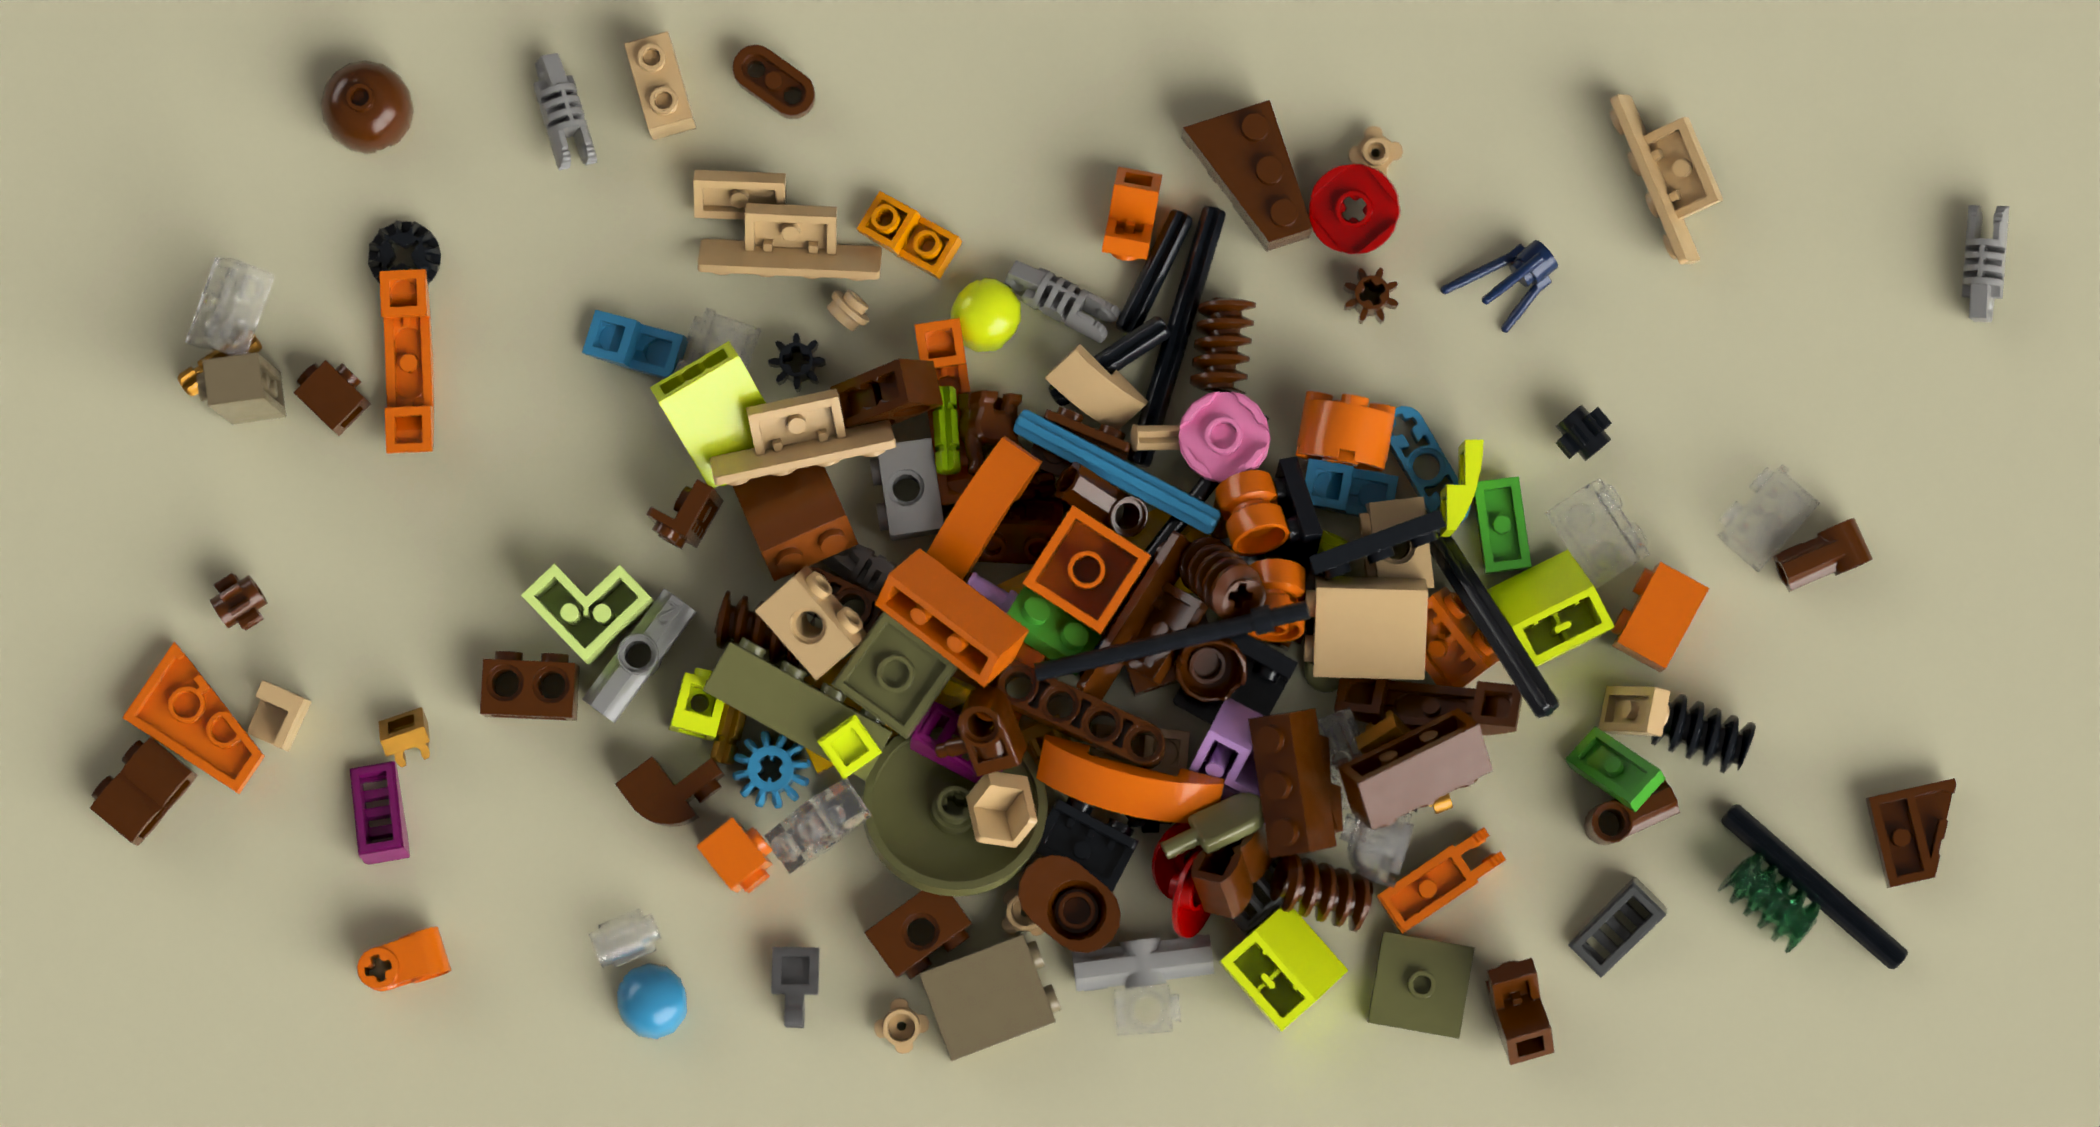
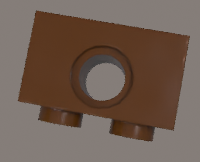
M922 890L864 933L896 978L906 974L911 980L932 965L928 958L932 953L942 946L948 953L967 940L970 936L966 929L972 923L953 896H942ZM917 919L929 920L934 926V937L926 945H915L909 939V926Z

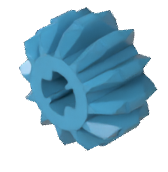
M763 731L761 732L763 747L758 748L750 738L744 741L745 746L753 753L750 758L743 754H735L734 760L739 764L747 765V770L734 772L733 779L735 781L751 780L740 791L744 798L750 796L756 789H759L755 799L757 807L762 808L766 803L768 794H772L774 807L780 809L783 807L781 792L785 791L794 802L799 799L798 793L790 787L793 782L801 786L809 785L810 780L805 776L796 774V770L811 767V762L809 759L793 761V758L803 750L804 747L795 743L785 751L784 749L788 742L787 737L780 734L776 746H772L770 733ZM769 758L773 763H775L776 758L783 762L779 768L782 776L775 782L771 777H768L767 782L761 778V775L765 772L761 764Z

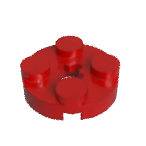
M1361 163L1341 165L1329 170L1317 181L1310 197L1309 218L1314 233L1330 249L1347 254L1368 253L1382 246L1394 233L1401 215L1399 195L1391 180L1380 170ZM1351 197L1354 201L1362 198L1365 201L1366 206L1362 209L1365 217L1361 221L1355 217L1347 220L1342 214L1347 209L1344 203L1346 198Z

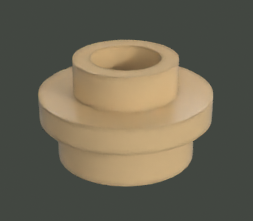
M835 290L831 295L833 300L827 306V309L846 328L855 331L859 325L865 326L870 321L865 313L869 308L868 305L855 292L848 290L844 294L839 290Z

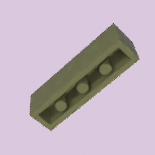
M742 637L739 644L731 639L729 640L703 687V691L830 762L831 760L817 740L853 714H856L881 751L892 734V730L885 726V723L863 707L861 711H858L845 704L847 696L835 687L823 682L820 689L804 681L807 675L806 671L784 659L780 666L763 658L767 650L745 637ZM880 754L852 774L866 780Z

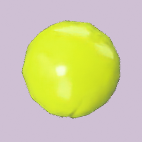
M992 278L977 279L969 283L958 294L952 305L951 319L960 318L964 346L976 352L996 351L1002 348L1015 334L1021 322V302L1012 288L1001 281Z

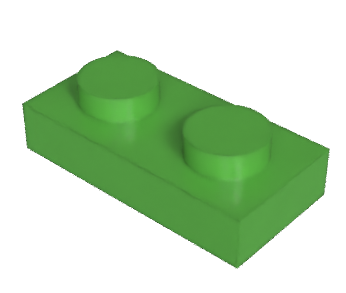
M1519 476L1479 481L1474 494V503L1484 574L1531 568Z
M1026 586L1022 588L1007 611L1009 616L1029 630L1023 642L1050 660L1094 650L1102 637Z
M1596 726L1565 759L1573 771L1634 812L1643 805L1665 780L1659 768Z

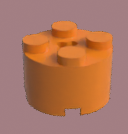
M1306 391L1296 445V456L1305 460L1312 458L1354 466L1355 469L1382 472L1385 470L1388 459L1396 407L1369 403L1368 398L1357 395L1342 394L1341 400H1333V396L1330 394Z

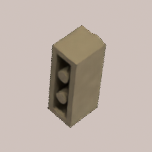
M258 352L202 360L204 373L197 374L201 401H207L208 406L228 422L239 424L286 417L281 372Z

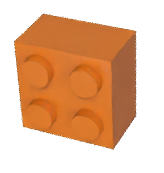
M1072 505L1022 584L1102 636L1152 557Z

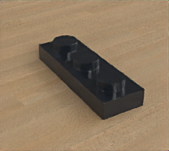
M1439 509L1306 559L1312 575L1323 572L1325 580L1352 571L1349 562L1366 556L1368 563L1372 564L1394 556L1395 553L1392 547L1394 545L1410 540L1412 548H1416L1438 540L1436 530L1446 527V524Z

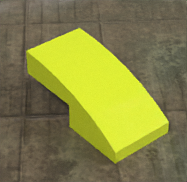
M1465 439L1458 447V485L1447 484L1440 491V511L1446 527L1440 529V537H1450L1457 530L1472 503L1481 473L1484 440Z

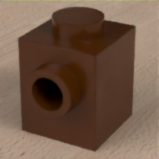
M326 360L320 366L315 363L308 367L298 378L297 383L300 386L293 392L338 436L371 405L355 389L361 381L343 363L335 369Z

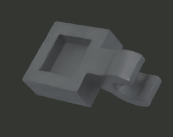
M773 947L771 993L785 995L784 1026L786 1028H804L805 995H819V948Z

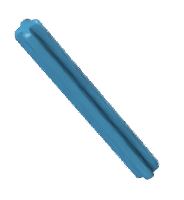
M1024 409L1017 417L1013 431L1024 439L1072 464L1073 462L1082 464L1115 487L1205 534H1211L1217 527L1221 518V512L1215 507L1028 409Z

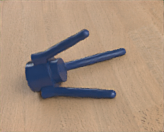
M1535 240L1526 248L1519 244L1509 253L1442 286L1441 292L1448 294L1514 262L1510 265L1512 274L1482 297V303L1487 305L1518 281L1525 287L1532 283V287L1501 326L1502 332L1506 333L1519 320L1537 295L1552 283L1548 275L1558 268V264L1548 248L1540 241Z

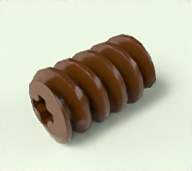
M1218 297L1199 304L1198 312L1208 319L1200 320L1196 324V330L1206 337H1201L1194 341V348L1204 353V355H1199L1192 359V366L1202 371V373L1190 376V384L1209 393L1220 391V393L1236 392L1243 395L1246 394L1235 388L1234 383L1248 379V375L1237 370L1236 365L1250 361V357L1239 352L1238 347L1252 344V339L1241 334L1240 329L1254 326V321L1243 316L1242 311L1256 308L1255 302L1237 298Z
M1211 536L1198 538L1190 543L1182 553L1179 562V576L1183 585L1222 619L1251 613L1250 608L1264 605L1267 596L1264 587L1261 585L1258 572L1218 538Z
M727 590L720 606L714 630L717 647L724 649L730 639L739 644L742 637H745L764 649H768L770 662L777 665L782 657L786 655V661L798 666L800 663L798 659L755 612L765 601H760L754 611H749L748 596L743 595L737 605L733 606L731 605V591ZM815 617L810 621V624L813 626L815 624Z
M1297 854L1282 856L1273 873L1269 895L1272 901H1276L1279 896L1282 897L1281 907L1282 911L1290 912L1296 902H1299L1298 913L1302 917H1307L1313 907H1315V919L1319 922H1324L1331 911L1333 926L1340 927L1347 916H1349V930L1357 932L1368 915L1372 904L1373 883L1367 879L1365 874L1357 872L1351 874L1348 869L1340 867L1334 869L1331 864L1323 862L1317 864L1314 859L1306 857L1300 859Z

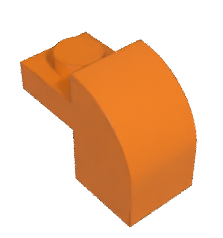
M1118 167L1102 252L1111 253L1113 257L1123 261H1134L1138 258L1147 260L1163 174Z

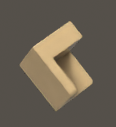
M262 680L255 697L261 700L247 728V732L256 738L289 752L311 701Z
M1003 772L983 775L966 796L974 836L979 843L1017 848L1037 823V815L1027 776Z

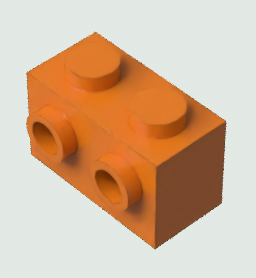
M1662 562L1658 563L1652 571L1645 567L1632 592L1639 595L1631 611L1626 608L1621 610L1614 623L1615 627L1610 631L1617 635L1612 646L1656 671L1662 672L1667 668L1709 588Z
M733 817L696 846L730 890L736 893L743 889L749 894L770 877L765 870L773 865L767 857L773 849L754 827L746 831L740 822Z

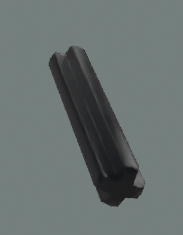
M1175 209L1170 211L1116 322V328L1119 331L1129 334L1144 324L1192 225L1193 220L1188 214Z
M1155 316L1093 357L1112 374L1115 370H1121L1168 339L1171 332L1164 320L1159 316ZM1052 385L1049 386V392L1059 406H1066L1070 403Z

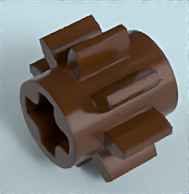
M1360 268L1357 272L1358 284L1345 283L1343 289L1347 293L1353 294L1352 299L1345 303L1344 309L1351 310L1355 308L1360 313L1358 323L1360 324L1365 321L1367 316H1375L1376 320L1381 324L1385 319L1384 312L1382 311L1384 307L1396 309L1398 306V302L1395 299L1389 298V293L1397 288L1398 283L1395 281L1387 284L1382 279L1383 268H1379L1375 275L1369 276ZM1368 286L1371 292L1380 291L1381 295L1378 298L1377 305L1373 306L1370 300L1362 301L1360 299L1365 287Z
M230 573L214 584L219 594L210 599V602L227 628H231L238 623L246 631L264 619L259 609L268 604L250 575L239 580L236 574Z

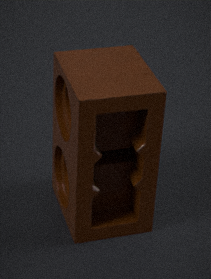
M899 358L830 387L831 390L837 389L845 429L889 420L892 426L943 405L933 361Z
M496 651L495 659H483L480 714L484 717L577 721L580 666L569 662V655L541 653V661L523 660V653ZM513 672L519 679L517 691L508 697L500 696L496 690L498 678L504 673ZM549 675H561L565 681L563 693L554 699L546 698L542 693L543 681Z

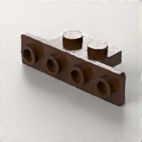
M1173 531L1169 538L1160 544L1155 552L1154 562L1143 579L1133 586L1128 603L1120 616L1108 626L1105 639L1099 648L1198 625L1208 606L1201 600L1174 586L1180 577L1179 562L1182 553L1191 543L1186 537L1177 531ZM1181 649L1082 671L1076 687L1102 700L1123 666L1160 685Z

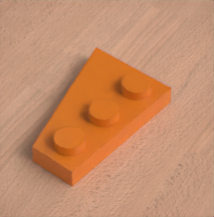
M173 642L122 717L238 794L241 793L265 757L176 642Z

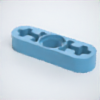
M1408 406L1397 407L1395 418L1400 416L1404 422L1409 420L1414 422L1415 426L1411 429L1410 433L1415 443L1417 444L1421 438H1424L1428 445L1416 448L1408 457H1405L1401 450H1406L1410 447L1404 435L1400 434L1395 437L1392 433L1389 448L1417 496H1424L1427 513L1436 511L1440 507L1439 494L1435 491L1429 497L1424 489L1437 486L1445 477L1448 478L1451 485H1458V477L1421 414ZM1394 419L1393 429H1394L1395 426H1396V421H1395V419ZM1421 455L1433 456L1439 464L1438 475L1430 480L1419 478L1413 470L1414 460ZM1471 505L1461 523H1463V521L1467 518L1470 512Z

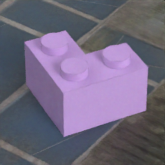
M1231 698L1223 702L1189 768L1190 771L1225 779L1221 801L1242 792H1250L1260 797L1248 719L1263 715Z

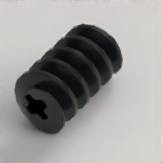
M1679 694L1672 703H1670L1669 697L1670 713L1668 721L1664 726L1662 736H1651V744L1656 746L1664 736L1669 737V752L1673 753L1681 743L1686 744V759L1690 760L1698 750L1703 751L1702 765L1707 767L1715 757H1719L1721 773L1724 774L1732 764L1737 765L1738 771L1750 748L1756 729L1755 723L1748 722L1738 731V716L1730 715L1721 724V709L1713 708L1704 717L1703 702L1696 701L1687 710L1686 695Z

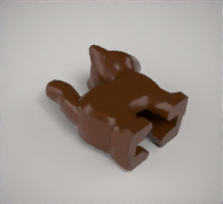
M989 390L958 394V403L961 411L958 427L959 435L965 445L968 458L967 469L970 475L974 476L985 460L982 446H991L994 449L1001 438L1006 436L1025 449L1018 439L1019 435L1013 431L1018 417V406L1022 403V395L1006 393L1001 398L998 397L997 391Z

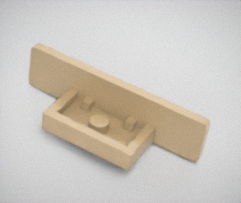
M1618 94L1610 98L1613 110L1610 111L1612 122L1618 133L1625 135L1631 151L1628 152V159L1632 169L1637 176H1642L1649 191L1645 194L1647 205L1654 217H1660L1666 232L1663 235V242L1667 252L1672 259H1677L1680 265L1693 264L1700 261V256L1684 218L1723 201V197L1689 117H1682L1655 131L1647 133L1631 95Z
M746 203L745 240L702 239L698 256V271L710 272L716 275L733 273L756 274L762 277L779 275L803 276L808 279L826 277L848 278L853 281L877 280L880 278L882 248L880 246L837 244V207Z
M837 389L746 407L754 448L713 456L710 458L715 485L737 486L748 482L751 478L770 474L773 476H784L794 472L795 469L813 465L821 467L831 466L838 463L841 459L860 455L875 457L881 455L886 450L895 448L896 443L889 420L845 429Z

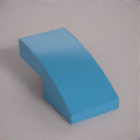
M595 310L582 353L621 367L665 379L680 370L689 339L681 334L643 325L637 320Z
M1309 458L1305 482L1315 508L1359 517V513H1367L1365 505L1367 503L1395 500L1399 476L1360 470L1346 464Z

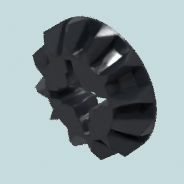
M397 220L393 224L379 229L378 234L369 244L368 265L374 278L379 283V271L413 270L404 263L391 267L393 265L392 262L397 258L393 251L394 248L391 246L394 242L397 246L400 245L404 249H408L411 246L414 247L415 250L411 254L414 260L413 264L417 269H426L428 284L435 278L441 263V251L431 231L417 222Z

